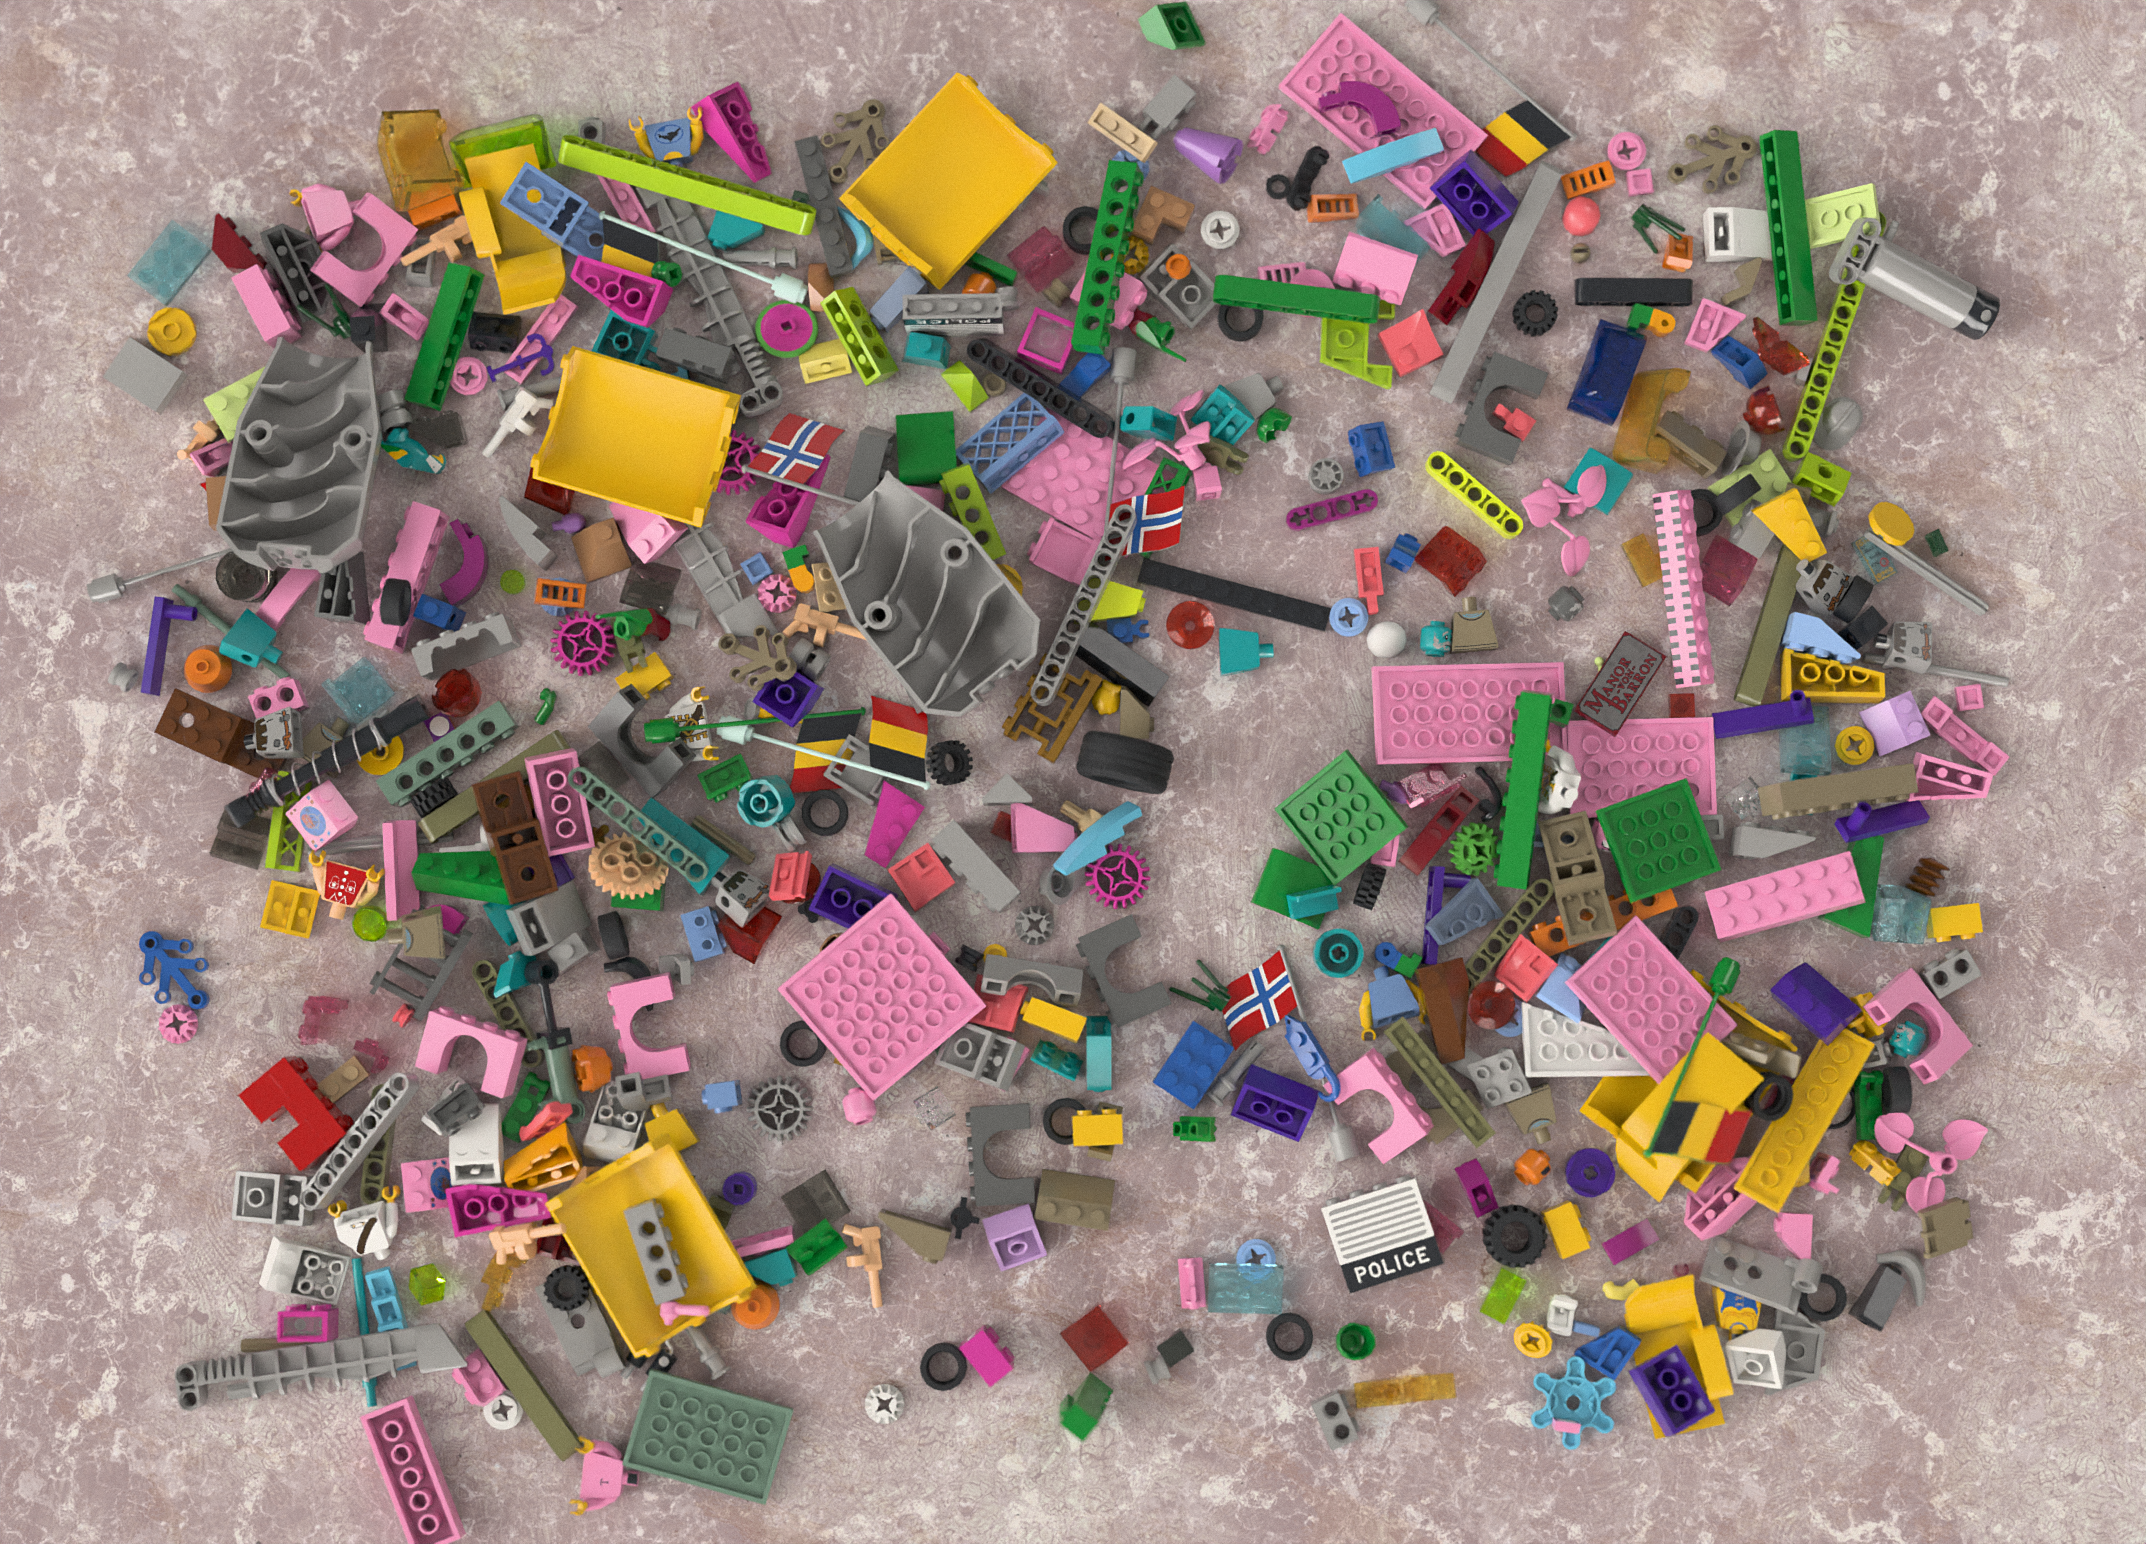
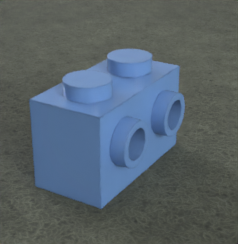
M707 906L680 915L695 962L725 954L724 948L728 947L724 933L719 934L717 924H720V919L716 910L712 911V908Z
M740 1080L706 1084L705 1090H702L703 1104H707L708 1109H714L715 1113L732 1111V1106L743 1104Z

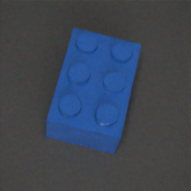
M1192 1020L1152 1082L1194 1110L1234 1050V1047Z

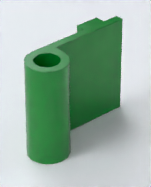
M953 411L896 415L899 481L905 486L940 483L939 481L943 480L941 473L957 467Z
M1272 848L1251 903L1290 918L1286 895L1334 884L1319 866L1279 849ZM1325 913L1293 920L1319 930Z

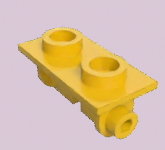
M1860 1140L1853 1145L1854 1148L1849 1152V1155L1852 1157L1851 1160L1862 1169L1866 1170L1870 1164L1873 1166L1869 1174L1881 1185L1889 1186L1894 1180L1893 1178L1902 1171L1892 1159L1882 1155L1877 1150V1147L1869 1141Z

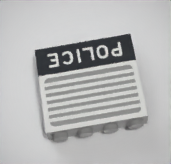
M1002 293L903 295V321L907 336L910 332L938 337L1004 336Z
M1410 1174L1395 1178L1396 1183L1387 1185L1386 1181L1373 1185V1190L1364 1193L1363 1189L1350 1192L1349 1198L1340 1200L1338 1196L1325 1201L1326 1205L1321 1209L1349 1293L1444 1264L1445 1259L1442 1251L1440 1252L1417 1184V1176L1411 1178Z

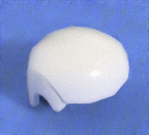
M1389 621L1380 622L1372 627L1366 639L1368 649L1375 656L1391 658L1400 654L1407 642L1406 633L1402 626Z

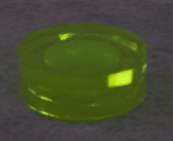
M507 570L500 578L501 588L508 594H518L525 587V578L517 570Z

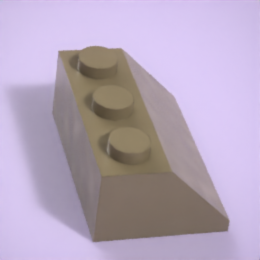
M1667 410L1647 438L1701 477L1707 479L1717 470L1727 452L1723 450L1724 446L1714 439L1709 440L1703 435L1704 432L1697 426H1690L1685 423L1683 416L1679 413Z
M1042 1169L1035 1220L1108 1231L1115 1180Z

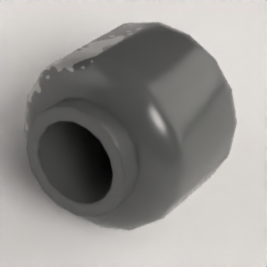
M1572 585L1569 588L1562 586L1549 597L1548 603L1551 608L1548 612L1557 621L1562 618L1564 621L1569 622L1584 609L1583 601L1585 599Z

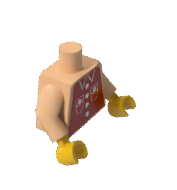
M314 849L310 853L308 859L313 864V875L318 893L321 894V899L333 902L329 914L330 917L343 920L347 906L359 909L360 906L366 905L378 894L380 878L385 874V869L382 868L379 873H376L374 870L375 864L368 870L331 860L324 862L327 854L326 851L322 850L320 857L315 855Z

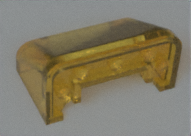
M439 109L382 111L377 135V149L397 212H408L460 192V188L464 187L463 174L459 173L457 168H450L442 142L443 133L447 131L446 120L442 119Z
M1665 368L1640 371L1633 376L1612 452L1613 458L1618 464L1657 474L1667 465L1670 447L1664 439L1654 436L1657 422L1666 396L1671 393L1678 394L1684 390L1689 382L1691 371L1682 368Z

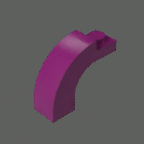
M1360 81L1339 82V93L1328 91L1318 98L1320 113L1345 106H1354L1365 111L1372 120L1376 137L1400 131L1401 123L1394 104L1384 92L1371 84Z
M457 518L449 524L463 547V565L457 574L439 584L450 605L455 607L464 604L479 591L485 581L489 564L488 551L483 538L479 535L471 538L474 533L467 522L463 523Z

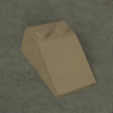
M885 1209L879 1211L878 1217L918 1255L923 1256V1261L932 1264L943 1261L952 1229Z

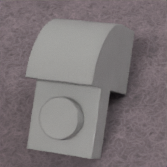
M640 1072L615 1077L618 1100L625 1109L633 1111L650 1110V1105L672 1101L668 1075L643 1080Z

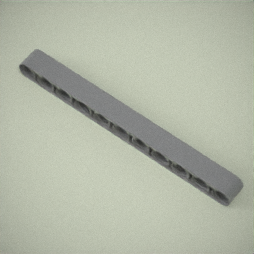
M1545 161L1540 162L1432 386L1430 395L1449 404L1452 403L1564 170Z

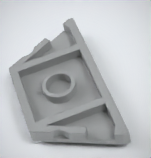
M1776 1308L1773 1330L1782 1331L1786 1347L1784 1378L1781 1389L1765 1387L1764 1394L1772 1395L1775 1392L1791 1389L1800 1384L1819 1379L1825 1335L1823 1328L1809 1320L1802 1313L1796 1311L1794 1315Z

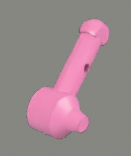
M1549 478L1544 479L1542 482L1543 488L1551 487L1555 489L1560 498H1577L1580 496L1578 494H1571ZM1583 501L1568 503L1569 511L1567 515L1573 518L1577 514H1583L1587 507Z
M671 1300L661 1304L660 1315L664 1318L665 1325H672L673 1320L679 1315L708 1316L710 1309L708 1306L680 1305V1303Z

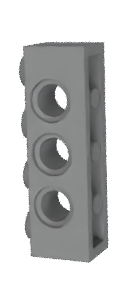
M655 1198L627 1207L623 1212L655 1304L659 1305L685 1296L686 1288L689 1287L686 1275L684 1273L681 1274L678 1265L681 1264L677 1250H672L669 1242L673 1240L672 1234L668 1226L664 1227L662 1221L664 1211L661 1204H656ZM647 1221L654 1223L656 1231L654 1233H647L643 1228V1223ZM660 1245L664 1249V1255L660 1257L653 1255L651 1247ZM664 1268L669 1269L672 1273V1278L669 1280L662 1279L659 1271Z

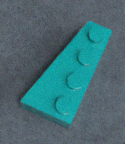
M650 797L641 810L708 864L709 872L702 881L693 882L686 878L698 894L703 896L711 886L713 877L717 872L723 870L732 856L657 800ZM637 817V819L645 827V821L642 818ZM660 833L653 834L654 840L659 846H662L665 842L664 836ZM675 848L672 850L671 856L675 861H682L684 852L679 848ZM693 864L690 871L694 876L699 877L703 875L704 869L700 864Z

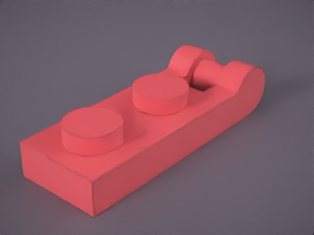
M560 1102L547 1104L528 1126L520 1128V1139L522 1141H530L532 1138L538 1140L561 1125L573 1113L571 1104H560Z

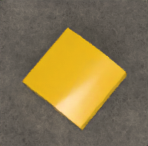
M271 880L260 928L309 939L320 893H318V890Z

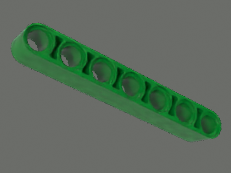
M1231 275L1215 276L1213 302L1217 304L1374 324L1378 322L1380 297L1377 295Z

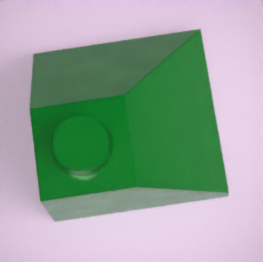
M1186 1L1155 5L1137 19L1147 41L1171 50L1201 47L1206 44Z

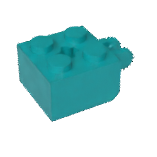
M610 310L591 351L657 371H661L662 368L659 364L647 360L650 353L656 355L658 350L654 346L658 338L656 331L649 327L646 328L627 322L617 313ZM627 340L629 343L628 347L622 349L620 346L621 342L625 344Z

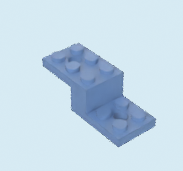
M525 162L500 201V204L540 229L543 236L574 256L578 257V255L601 262L604 235L603 220L599 218V213L588 206V201L528 162ZM530 190L539 191L541 194L540 201L536 203L530 202L527 199V193ZM595 233L601 235L603 243L598 247L592 246L589 243L590 235Z

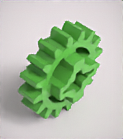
M1470 822L1469 827L1462 825V832L1455 831L1454 833L1457 837L1456 840H1450V843L1454 845V848L1449 850V853L1454 854L1450 861L1455 863V868L1462 871V873L1479 876L1480 871L1487 872V865L1494 866L1492 858H1498L1499 856L1495 853L1498 845L1495 844V841L1498 839V836L1492 834L1494 831L1492 828L1479 822L1478 824Z

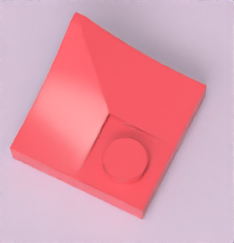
M1423 309L1378 334V338L1399 377L1432 363L1444 355Z
M926 843L888 869L889 874L915 913L955 885V881L929 843Z
M1520 934L1506 952L1494 976L1527 1003L1558 964Z
M977 974L974 991L984 1001L986 1007L970 1019L968 1023L1014 1033L1029 987L1016 985L1005 996L980 992L983 975Z

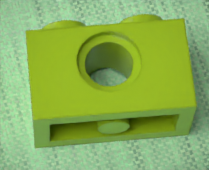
M1807 452L1797 467L1792 483L1812 488L1810 496L1835 507L1843 496L1852 473L1817 455Z

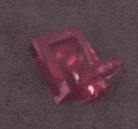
M365 1037L364 1040H356L353 1047L354 1050L375 1058L370 1072L376 1074L380 1073L381 1070L384 1071L389 1062V1057L387 1056L389 1050L379 1047L378 1041Z

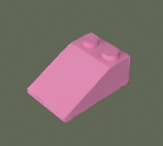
M612 502L609 505L628 545L644 564L658 560L688 529L683 522L616 502Z

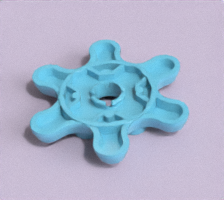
M1574 1356L1569 1358L1566 1364L1567 1372L1561 1379H1553L1546 1373H1538L1534 1377L1533 1384L1535 1388L1542 1391L1547 1400L1546 1405L1542 1409L1535 1411L1531 1416V1422L1534 1427L1539 1429L1545 1428L1552 1424L1554 1417L1578 1421L1581 1424L1580 1433L1585 1427H1594L1601 1433H1609L1613 1429L1614 1422L1612 1418L1602 1412L1600 1404L1603 1398L1615 1392L1616 1384L1608 1377L1602 1378L1597 1382L1588 1381L1584 1375L1585 1362L1580 1357ZM1573 1395L1577 1396L1580 1402L1579 1406L1576 1409H1569L1566 1404L1567 1399ZM1563 1432V1446L1569 1450L1578 1448L1580 1445V1433Z

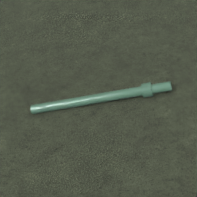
M179 584L172 588V592L180 597L186 606L196 607L199 614L225 635L232 628L207 608L195 594L191 595ZM263 658L260 662L280 679L290 677V674L278 664H274L266 658Z

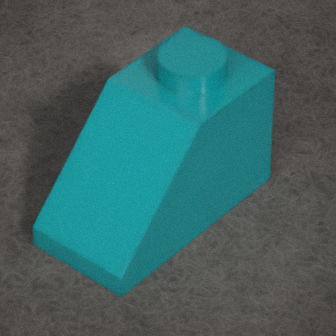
M717 210L708 238L713 243L712 246L717 249L726 250V248L734 250L764 235L765 229L763 224Z
M519 950L508 956L509 960L500 965L494 990L495 998L531 985L525 978L524 970L530 961L537 960L535 955H525Z
M786 1248L743 1262L751 1275L771 1285L778 1283L779 1287L793 1283L792 1278L798 1275L792 1256Z

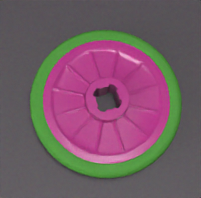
M780 300L771 303L759 314L755 325V334L759 344L765 351L777 357L791 358L799 356L811 348L818 335V322L814 313L805 304L799 302L795 304L787 300ZM790 326L791 329L783 331L782 328Z

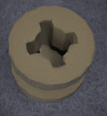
M1057 278L1053 279L1052 285L1049 288H1045L1042 291L1045 298L1059 309L1063 305V301L1066 298H1070L1069 296L1072 293Z

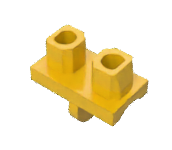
M1871 992L1849 997L1862 1011L1847 1025V1029L1855 1027L1859 1034L1863 1033L1866 1039L1882 1034L1884 1032L1882 1028L1888 1023L1886 1022L1878 1026L1863 1008L1874 997Z

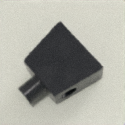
M1870 605L1839 630L1837 634L1852 648L1857 650L1886 627L1888 622ZM1848 634L1854 638L1855 642L1849 638Z

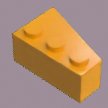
M566 1122L503 1161L505 1182L508 1188L537 1191L574 1179L583 1168L582 1155Z

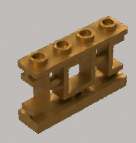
M1046 652L1044 653L1043 657L1041 658L1038 664L1041 667L1047 656ZM1054 666L1052 671L1059 674L1060 669ZM1088 670L1084 671L1080 680L1066 673L1056 695L1065 700L1066 704L1056 721L1035 710L1038 704L1031 696V689L1037 675L1033 673L1026 684L1029 690L1025 696L1020 695L1014 705L1017 708L1013 717L1008 715L1002 725V728L1005 730L1003 735L1017 742L1022 732L1042 743L1037 755L1055 764L1091 702L1093 695L1103 681V678L1090 673ZM1087 679L1090 681L1075 708L1071 709L1070 707L1074 699L1064 693L1070 682L1082 688ZM1041 688L1037 692V698L1041 700L1046 690H1049ZM1028 702H1030L1031 706L1027 712L1038 718L1031 730L1020 724L1016 732H1013L1014 726ZM1063 721L1065 725L1050 751H1046L1050 741L1040 736V733L1046 724L1058 729Z

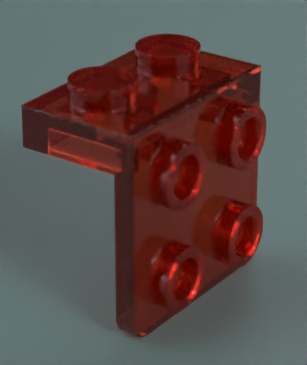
M1448 526L1442 527L1415 557L1416 563L1440 580L1447 592L1453 597H1456L1459 592L1463 591L1469 581L1476 574L1480 573L1487 563L1478 547Z

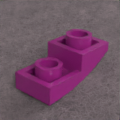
M1646 1218L1601 1245L1613 1265H1616L1660 1239Z

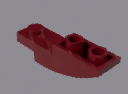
M1478 228L1451 266L1455 273L1428 310L1430 314L1445 325L1450 323L1461 306L1466 309L1469 307L1489 269L1494 253L1495 241Z
M1460 785L1398 862L1418 877L1480 800Z

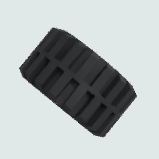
M1509 1204V1206H1501L1499 1210L1493 1211L1491 1217L1485 1221L1486 1226L1482 1231V1234H1484L1483 1244L1486 1246L1488 1254L1500 1264L1510 1268H1524L1528 1264H1534V1260L1540 1259L1543 1255L1541 1252L1543 1249H1546L1547 1244H1545V1240L1548 1239V1235L1545 1233L1546 1226L1541 1221L1539 1215L1521 1205ZM1511 1222H1520L1528 1230L1527 1243L1517 1251L1508 1250L1501 1241L1502 1230Z

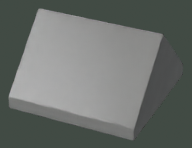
M1007 773L982 798L984 806H1001L1014 803L1033 805L1032 797Z

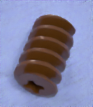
M1920 858L1918 860L1921 866L1914 867L1917 875L1909 876V880L1913 884L1906 883L1904 888L1908 892L1902 891L1899 894L1907 904L1924 912L1926 911L1921 905L1931 904L1926 897H1935L1936 895L1931 888H1940L1936 879H1945L1941 874V870L1950 871L1946 865L1932 858Z

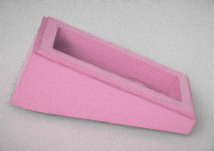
M1305 262L1258 267V279L1268 280L1267 274H1271L1272 281L1277 282L1276 273L1280 272L1282 282L1289 283L1287 282L1285 271H1290L1292 279L1295 276V269H1299V272L1306 270Z

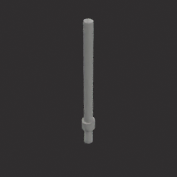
M1865 652L1863 655V662L1878 664L1882 668L1892 669L1893 667L1900 668L1886 662V653L1877 655ZM1930 664L1925 672L2007 687L2009 683L2008 677Z

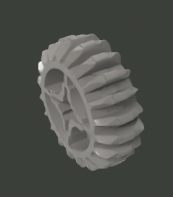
M781 1075L777 1076V1083H774L773 1078L769 1077V1086H766L761 1081L759 1086L762 1091L760 1092L756 1088L752 1090L753 1094L757 1095V1098H748L750 1103H755L754 1107H747L748 1112L754 1111L755 1114L748 1117V1120L753 1121L756 1119L758 1123L752 1127L753 1130L761 1126L763 1129L759 1135L763 1137L766 1132H769V1141L774 1139L775 1134H777L778 1142L783 1141V1134H786V1138L790 1141L792 1140V1131L797 1136L801 1135L798 1129L799 1126L807 1129L808 1125L803 1122V1119L812 1120V1116L805 1114L806 1111L813 1110V1106H806L805 1102L811 1101L812 1097L803 1098L802 1094L808 1091L807 1088L799 1091L797 1088L801 1084L800 1081H796L793 1086L790 1085L792 1077H787L785 1083H783ZM776 1088L774 1102L771 1105H761L764 1096ZM784 1089L796 1096L799 1105L787 1103ZM779 1101L783 1103L782 1106L785 1105L786 1108H792L782 1112L781 1116L777 1115L778 1112L774 1110H768V1108L778 1106ZM799 1112L796 1122L791 1127L784 1129L786 1115ZM761 1113L772 1114L775 1118L776 1128L769 1126L762 1118Z

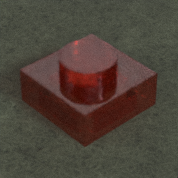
M1694 693L1668 695L1669 718H1695Z
M999 811L989 833L1012 843L1011 815Z

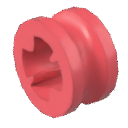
M404 1003L395 1013L392 1021L394 1023L399 1022L401 1028L405 1027L413 1017L415 1009H408V1005Z

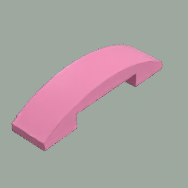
M291 568L271 591L255 615L277 631L286 620L284 617L311 584L320 579L321 574L317 569Z
M1933 696L1920 712L1924 722L1944 741L1981 769L1994 774L1993 776L1998 773L2008 760L2009 756L1992 742H1987L1955 716L1953 710L1936 696Z

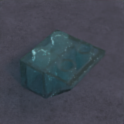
M1878 884L1871 925V934L1874 941L1923 944L1932 902L1931 899L1903 886Z

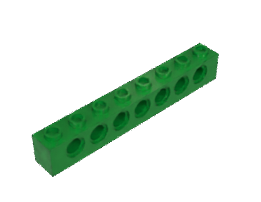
M1109 160L1071 339L1072 346L1079 352L1104 354L1105 347H1108L1110 344L1111 335L1109 328L1110 324H1113L1115 320L1114 304L1120 296V287L1118 285L1120 278H1123L1125 272L1124 256L1129 253V232H1132L1134 229L1133 213L1134 209L1138 208V189L1142 187L1144 181V174L1137 163ZM1128 186L1124 192H1118L1121 187ZM1117 209H1123L1120 214L1114 215ZM1118 231L1115 237L1109 238L1112 232ZM1114 254L1112 259L1104 260L1107 255ZM1103 277H1109L1107 282L1099 283ZM1098 300H1104L1101 306H1094ZM1093 323H1099L1096 329L1090 330V326Z

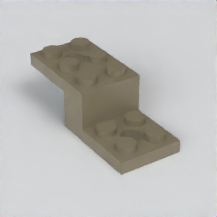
M1586 811L1538 821V828L1550 867L1551 884L1553 885L1568 945L1571 946L1617 935V929L1605 890L1604 872ZM1566 835L1575 838L1570 844H1565L1561 841L1562 837ZM1589 912L1594 917L1590 921H1583L1580 915Z

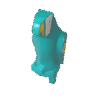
M395 428L386 441L382 439L381 447L402 467L438 475L446 467L445 456L441 453L439 456L429 455L419 442L409 438L407 428Z

